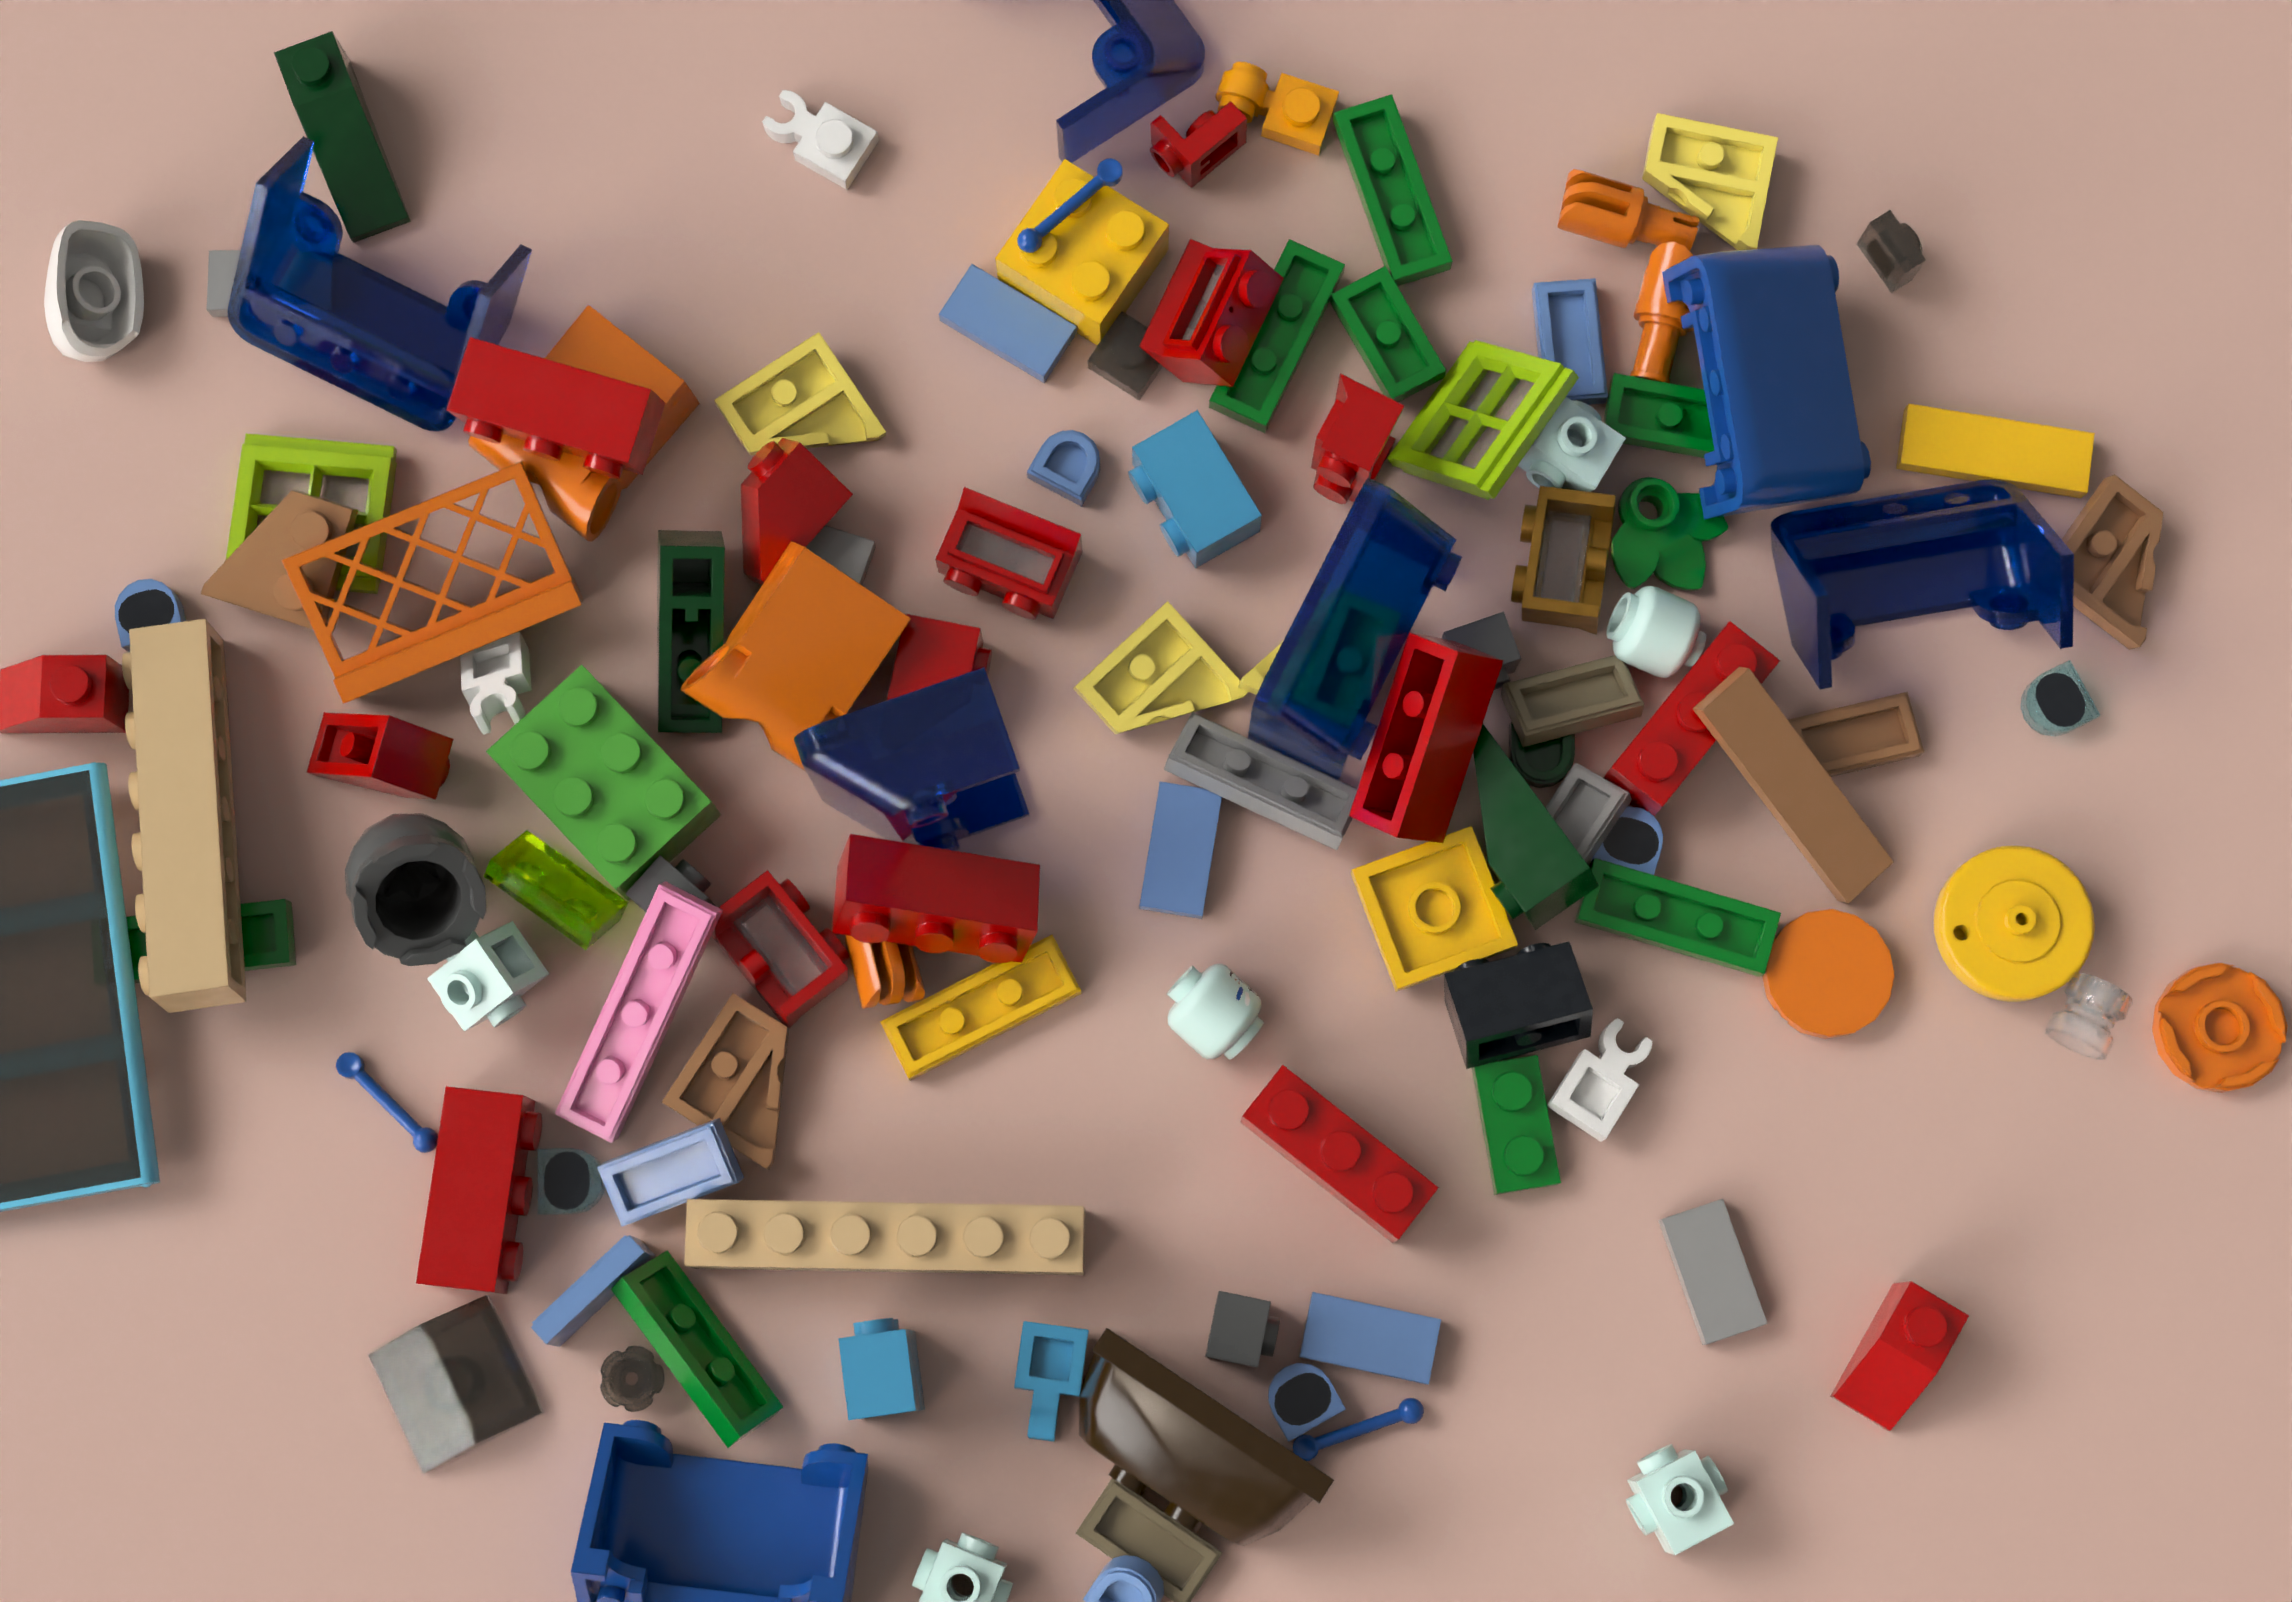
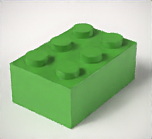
M580 665L486 751L627 901L630 898L625 893L660 855L670 863L722 815L713 802L583 665Z

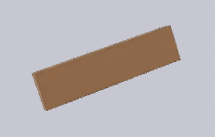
M1738 667L1693 708L1694 712L1837 901L1849 904L1894 862L1749 668Z

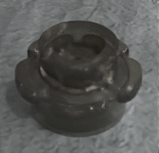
M629 1346L624 1352L614 1351L604 1360L600 1370L602 1375L600 1390L604 1399L614 1407L622 1405L630 1412L641 1411L649 1407L653 1403L655 1393H660L664 1386L665 1375L663 1367L654 1362V1355L650 1350L641 1346ZM630 1372H634L638 1376V1381L634 1385H629L626 1382V1376Z

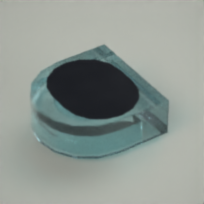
M2071 660L2042 673L2026 686L2021 696L2020 708L2024 720L2033 730L2042 735L2059 736L2067 734L2101 716Z
M538 1149V1215H572L587 1212L594 1207L605 1191V1185L597 1168L600 1165L598 1159L580 1149Z

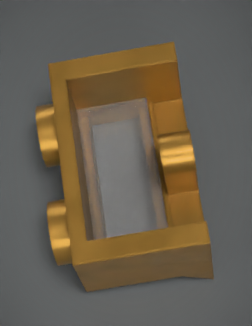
M1540 486L1537 506L1525 504L1520 542L1531 543L1528 566L1516 565L1511 593V602L1522 604V621L1578 628L1597 635L1614 521L1616 495Z

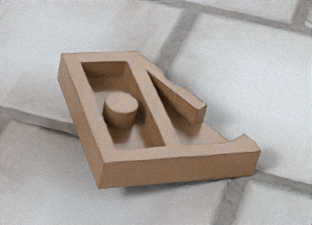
M2115 474L2104 478L2038 572L2036 578L2127 649L2131 650L2141 647L2146 640L2147 628L2141 627L2145 593L2153 590L2156 570L2153 551L2160 542L2164 512Z
M291 490L203 584L201 594L313 629L282 560L353 531L359 509L302 491ZM348 547L337 552L346 555ZM323 557L301 566L312 591L333 599L343 564ZM318 603L327 621L330 607Z
M732 993L664 1097L662 1103L698 1126L720 1118L731 1147L765 1169L770 1170L775 1160L789 1028Z

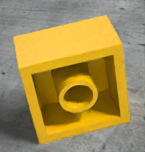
M1064 159L996 256L998 280L1076 325L1079 335L1101 348L1168 252L1169 224L1111 187L1103 186L1045 235L1037 251L1033 253L1024 252L1017 243L1020 232L1026 228L1038 226L1094 178Z

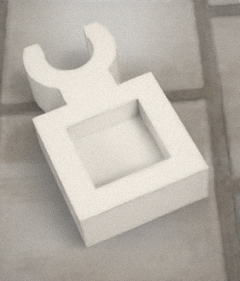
M782 90L779 95L781 105L787 110L794 112L795 115L787 123H778L766 116L762 121L765 132L771 139L779 143L798 142L793 150L795 161L848 190L879 142L878 132L827 102H824L815 116L807 111L804 100L798 94Z
M521 632L513 633L460 655L462 693L470 705V713L483 735L491 733L490 722L492 718L504 711H508L514 724L518 723L525 716V709L517 695L532 690L529 648Z
M1618 1018L1606 1026L1599 1036L1598 1048L1601 1054L1599 1058L1586 1049L1581 1051L1547 1104L1548 1108L1600 1142L1608 1137L1640 1085L1624 1075L1626 1069L1633 1068L1641 1063L1649 1055L1652 1048V1040L1645 1037L1637 1044L1634 1052L1627 1053L1622 1051L1617 1046L1616 1035L1621 1030L1624 1022Z

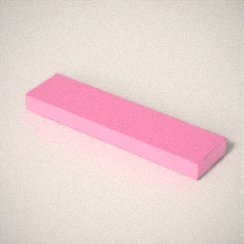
M666 881L658 885L556 1109L555 1114L610 1143L619 1138L721 916L722 909Z

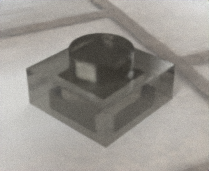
M1891 210L1871 221L1857 242V246L1891 293L1912 281L1926 261L1922 255V244L1915 231L1906 223L1900 224Z
M1121 311L1087 360L1088 369L1135 399L1140 400L1163 366L1139 347L1148 327Z

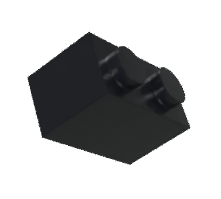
M1569 941L1553 946L1549 943L1532 944L1521 949L1514 956L1491 962L1486 959L1470 960L1459 965L1453 972L1444 974L1445 1005L1466 1069L1591 1037L1593 1007Z

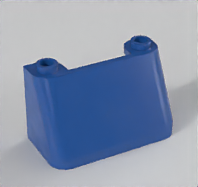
M1820 245L1722 251L1691 256L1663 271L1662 276L1667 303L1682 301L1688 306L1690 311L1681 316L1682 328H1694L1715 450L1704 454L1706 467L1717 465L1714 484L1699 488L1704 520L1843 497L1861 490L1864 479L1870 475L1871 460L1868 448L1864 442L1860 441L1835 294L1839 286V270L1834 257L1826 255L1825 250Z
M629 1420L624 1422L623 1425L604 1423L571 1568L577 1602H851L868 1476V1454L857 1453L853 1448L846 1445L828 1443L821 1445L817 1451L806 1454L803 1459L802 1468L799 1469L673 1454L670 1440L662 1435L661 1429L653 1423L643 1420Z

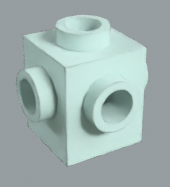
M1565 397L1518 467L1526 471L1528 480L1538 488L1546 486L1591 492L1598 486L1626 438L1602 422L1601 416L1594 408L1581 401L1570 400Z
M512 921L481 937L473 931L465 940L466 946L460 953L447 958L448 962L427 979L440 996L446 1010L454 1016L463 1031H466L487 1019L495 1028L515 1016L527 1006L521 996L549 975V972Z
M1672 1444L1662 1447L1637 1461L1641 1473L1627 1480L1634 1493L1633 1496L1626 1499L1633 1518L1645 1536L1655 1532L1666 1553L1677 1555L1734 1524L1720 1498L1721 1495L1728 1492L1721 1473L1709 1456L1700 1460L1695 1450L1684 1449L1676 1453ZM1679 1485L1683 1496L1681 1502L1674 1506L1671 1501V1492L1675 1486Z
M962 1533L958 1543L945 1539L941 1544L939 1552L929 1548L926 1549L912 1586L923 1590L919 1602H1007L1014 1584L1002 1579L1008 1563L995 1559L999 1549L998 1546L975 1536ZM955 1574H965L971 1578L974 1585L972 1594L960 1595L955 1591L952 1584Z

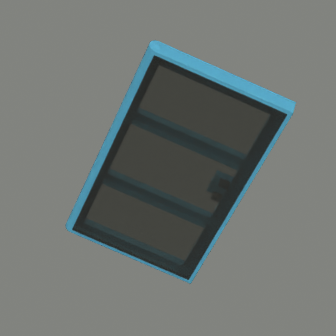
M92 762L0 780V1212L135 1187H150L152 1184L160 1183L107 764Z

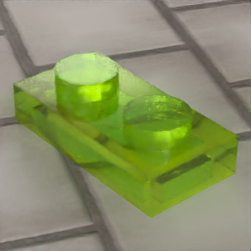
M528 830L490 859L483 876L584 950H587L621 920L629 903Z

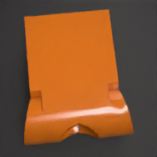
M587 305L545 357L548 360L651 389L665 402L646 465L700 404L682 378L590 305ZM507 435L502 436L500 444L487 442L470 436L468 439L469 446L498 470L522 461L530 482L540 485L549 510L590 542L594 541L605 529L616 508L621 490L627 488L639 475L623 470L620 479L607 477L585 469L583 467L585 458L565 452L562 453L560 461L542 458L523 450L524 440Z
M791 541L728 636L727 642L693 671L681 686V691L722 718L746 719L758 722L764 730L771 750L811 776L816 777L828 759L838 731L840 719L847 714L911 618L806 547Z

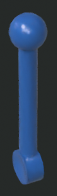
M1112 158L1101 161L1097 168V176L1038 226L1026 228L1020 232L1017 238L1020 249L1026 253L1037 251L1042 244V238L1103 186L1111 187L1117 185L1122 179L1121 164Z
M347 1052L339 1056L336 1062L338 1073L347 1079H355L413 1136V1145L416 1150L428 1153L436 1148L438 1135L435 1130L428 1127L422 1128L364 1070V1061L359 1055Z
M1406 1398L1399 1404L1398 1409L1315 1438L1307 1434L1301 1435L1293 1443V1453L1305 1461H1310L1318 1454V1450L1401 1421L1415 1424L1423 1417V1405L1415 1398Z

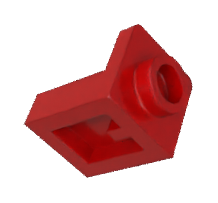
M1231 101L1216 114L1209 110L1200 115L1188 128L1185 139L1161 115L1150 123L1152 144L1150 153L1153 159L1168 176L1174 177L1178 174L1191 188L1241 148L1247 140V118Z

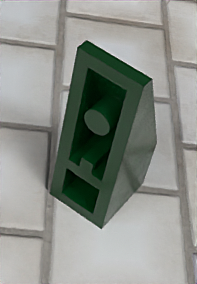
M333 31L274 52L295 111L351 241L355 243L411 222L351 61Z
M658 530V732L722 733V717L681 691V686L693 671L711 654L723 646L725 545L722 531Z
M1482 724L1473 754L1488 863L1500 881L1490 889L1512 920L1523 913L1533 928L1537 930L1599 885L1590 867L1485 725Z

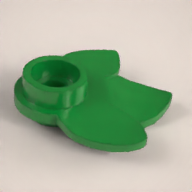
M1645 477L1635 480L1623 491L1619 499L1618 513L1622 525L1611 541V557L1619 578L1628 588L1635 589L1654 573L1657 579L1672 588L1685 591L1699 590L1703 585L1706 570L1702 542L1710 541L1728 530V524L1724 516L1704 520L1699 493H1677L1669 483L1658 478ZM1649 502L1653 504L1657 510V518L1648 519L1640 513L1639 503Z

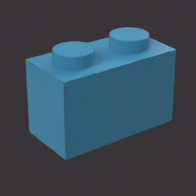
M1198 410L1132 447L1134 469L1128 471V475L1136 492L1146 505L1152 501L1156 502L1166 521L1160 524V529L1168 545L1177 557L1186 553L1195 569L1260 532L1262 519L1260 511Z
M893 1318L853 1323L855 1336L838 1338L848 1420L925 1410L915 1331L908 1329L899 1330L898 1319L893 1320Z

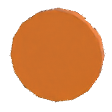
M1826 909L1806 912L1786 924L1774 938L1767 968L1762 977L1767 999L1774 1010H1777L1781 1017L1788 1021L1787 1024L1800 1033L1827 1039L1851 1035L1876 1020L1890 1000L1895 975L1890 950L1875 928L1854 914Z
M2214 963L2187 970L2166 986L2155 1005L2152 1032L2158 1054L2173 1075L2196 1089L2223 1093L2253 1086L2273 1071L2280 1059L2278 1056L2281 1053L2282 1043L2286 1042L2288 1025L2280 999L2265 980L2252 972L2247 973L2241 968L2233 967L2235 965Z

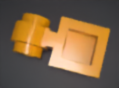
M1235 62L1231 70L1223 73L1215 96L1219 102L1218 111L1231 101L1246 116L1247 123L1252 122L1253 116L1258 117V115L1266 117L1261 137L1319 155L1338 100L1339 91L1281 73L1274 92L1269 90V86L1266 83L1267 73L1260 67L1247 62Z

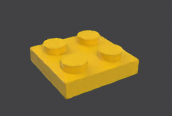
M1472 826L1447 834L1443 843L1425 842L1351 870L1352 879L1396 992L1452 972L1459 965L1467 961L1488 959L1513 950L1518 946L1506 912L1490 889L1495 884Z

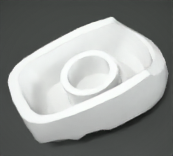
M78 220L71 222L57 234L48 266L44 307L49 334L53 344L63 356L83 362L104 361L127 346L140 332L144 312V290L139 252L129 233L119 227L101 222Z

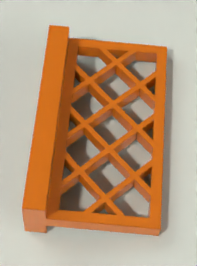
M522 461L282 560L335 676L333 682L343 704L581 606L584 600L575 578L570 573ZM512 479L515 480L525 503L516 527L480 513L489 489ZM479 493L473 510L456 504V502ZM446 508L469 518L457 551L421 538L430 513ZM529 514L539 537L523 531ZM420 518L414 534L396 528ZM477 521L512 535L499 569L463 555ZM385 532L410 542L397 576L361 562L371 537ZM519 538L545 548L555 572L532 582L506 572ZM360 542L354 559L337 552ZM417 545L453 559L440 593L404 579ZM323 557L349 566L350 569L338 599L335 600L312 591L301 566ZM460 563L495 576L486 601L471 606L447 596ZM358 570L393 584L381 617L345 604ZM502 580L520 586L496 596ZM401 587L436 601L426 626L411 630L388 621ZM318 603L334 609L328 624ZM443 604L460 610L437 621ZM341 612L377 626L368 650L343 659L333 637V632ZM384 629L401 635L378 645Z

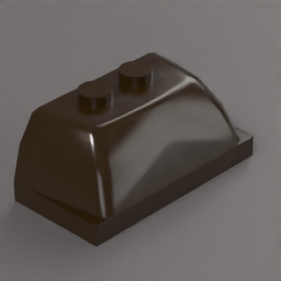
M1105 1329L1092 1349L1093 1355L1079 1397V1436L1088 1446L1115 1464L1108 1474L1109 1476L1141 1497L1149 1487L1169 1500L1170 1503L1164 1513L1195 1534L1199 1532L1204 1524L1228 1541L1245 1546L1280 1531L1313 1500L1320 1503L1334 1480L1110 1329Z

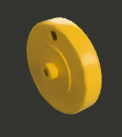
M2026 846L1992 848L1979 853L1963 863L1950 875L1943 885L1934 910L1935 939L1939 952L1948 968L1963 984L1973 991L1999 1001H2028L2061 988L2082 968L2089 956L2094 939L2095 922L2093 908L2088 893L2080 879L2066 864L2056 857L2039 849Z

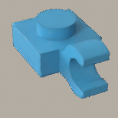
M1023 1321L1014 1388L1034 1391L1027 1434L1029 1439L1054 1442L1060 1395L1080 1397L1089 1330Z

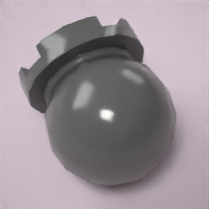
M423 813L392 814L368 827L350 853L345 868L346 894L351 902L354 923L367 946L371 949L375 947L384 955L398 958L401 964L407 966L437 964L460 953L466 946L465 940L476 929L480 917L483 919L485 916L486 892L483 880L474 864V858L462 836L446 823Z

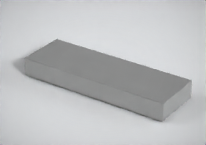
M1193 712L1169 754L1164 770L1335 850H1338L1353 819L1349 814L1358 790L1357 788Z

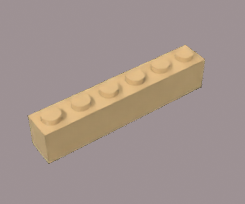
M206 619L129 629L130 652H126L122 656V671L126 686L133 693V711L126 713L125 729L130 747L136 750L137 771L130 772L128 788L132 805L136 810H139L140 832L134 833L132 836L133 859L137 869L142 871L143 894H137L135 898V914L141 932L146 933L147 956H141L138 963L140 985L144 994L149 995V998L168 1013L247 1002L224 640Z
M687 1199L684 1266L694 1269L1084 1275V1206Z

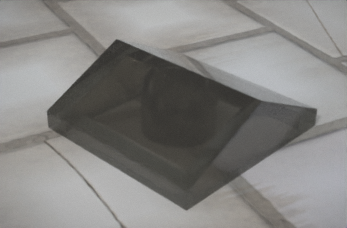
M489 1295L480 1297L426 1321L368 1355L423 1474L544 1413Z

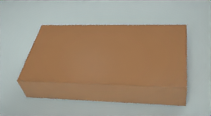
M1908 692L1788 719L1830 777L1919 757L1924 753Z

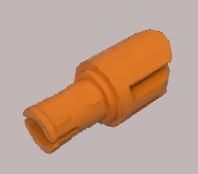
M1573 169L1568 173L1557 228L1620 248H1626L1628 244H1633L1638 240L1657 246L1662 243L1676 242L1685 246L1690 251L1698 231L1699 217L1674 212L1648 203V197L1644 196V189L1586 171Z
M1676 242L1662 243L1656 247L1650 255L1649 263L1645 270L1638 303L1633 315L1634 319L1638 321L1639 326L1643 328L1634 368L1630 373V376L1670 383L1669 378L1679 337L1685 336L1687 332L1694 330V328H1682L1681 316L1690 312L1688 306L1682 301L1667 303L1662 272L1694 256L1685 246Z
M846 935L845 943L862 1009L872 1008L878 1002L886 1006L900 1003L902 999L906 1002L924 999L925 990L913 946L886 941L864 943L854 939L852 936Z

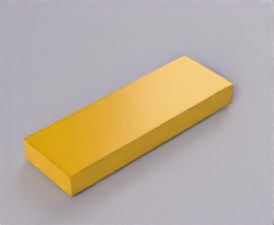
M1908 403L1903 411L1896 469L2083 498L2088 493L2095 433Z
M1050 935L1030 945L1022 963L1013 961L994 963L880 1021L908 1079L911 1081L1082 994L1055 938L1053 935Z

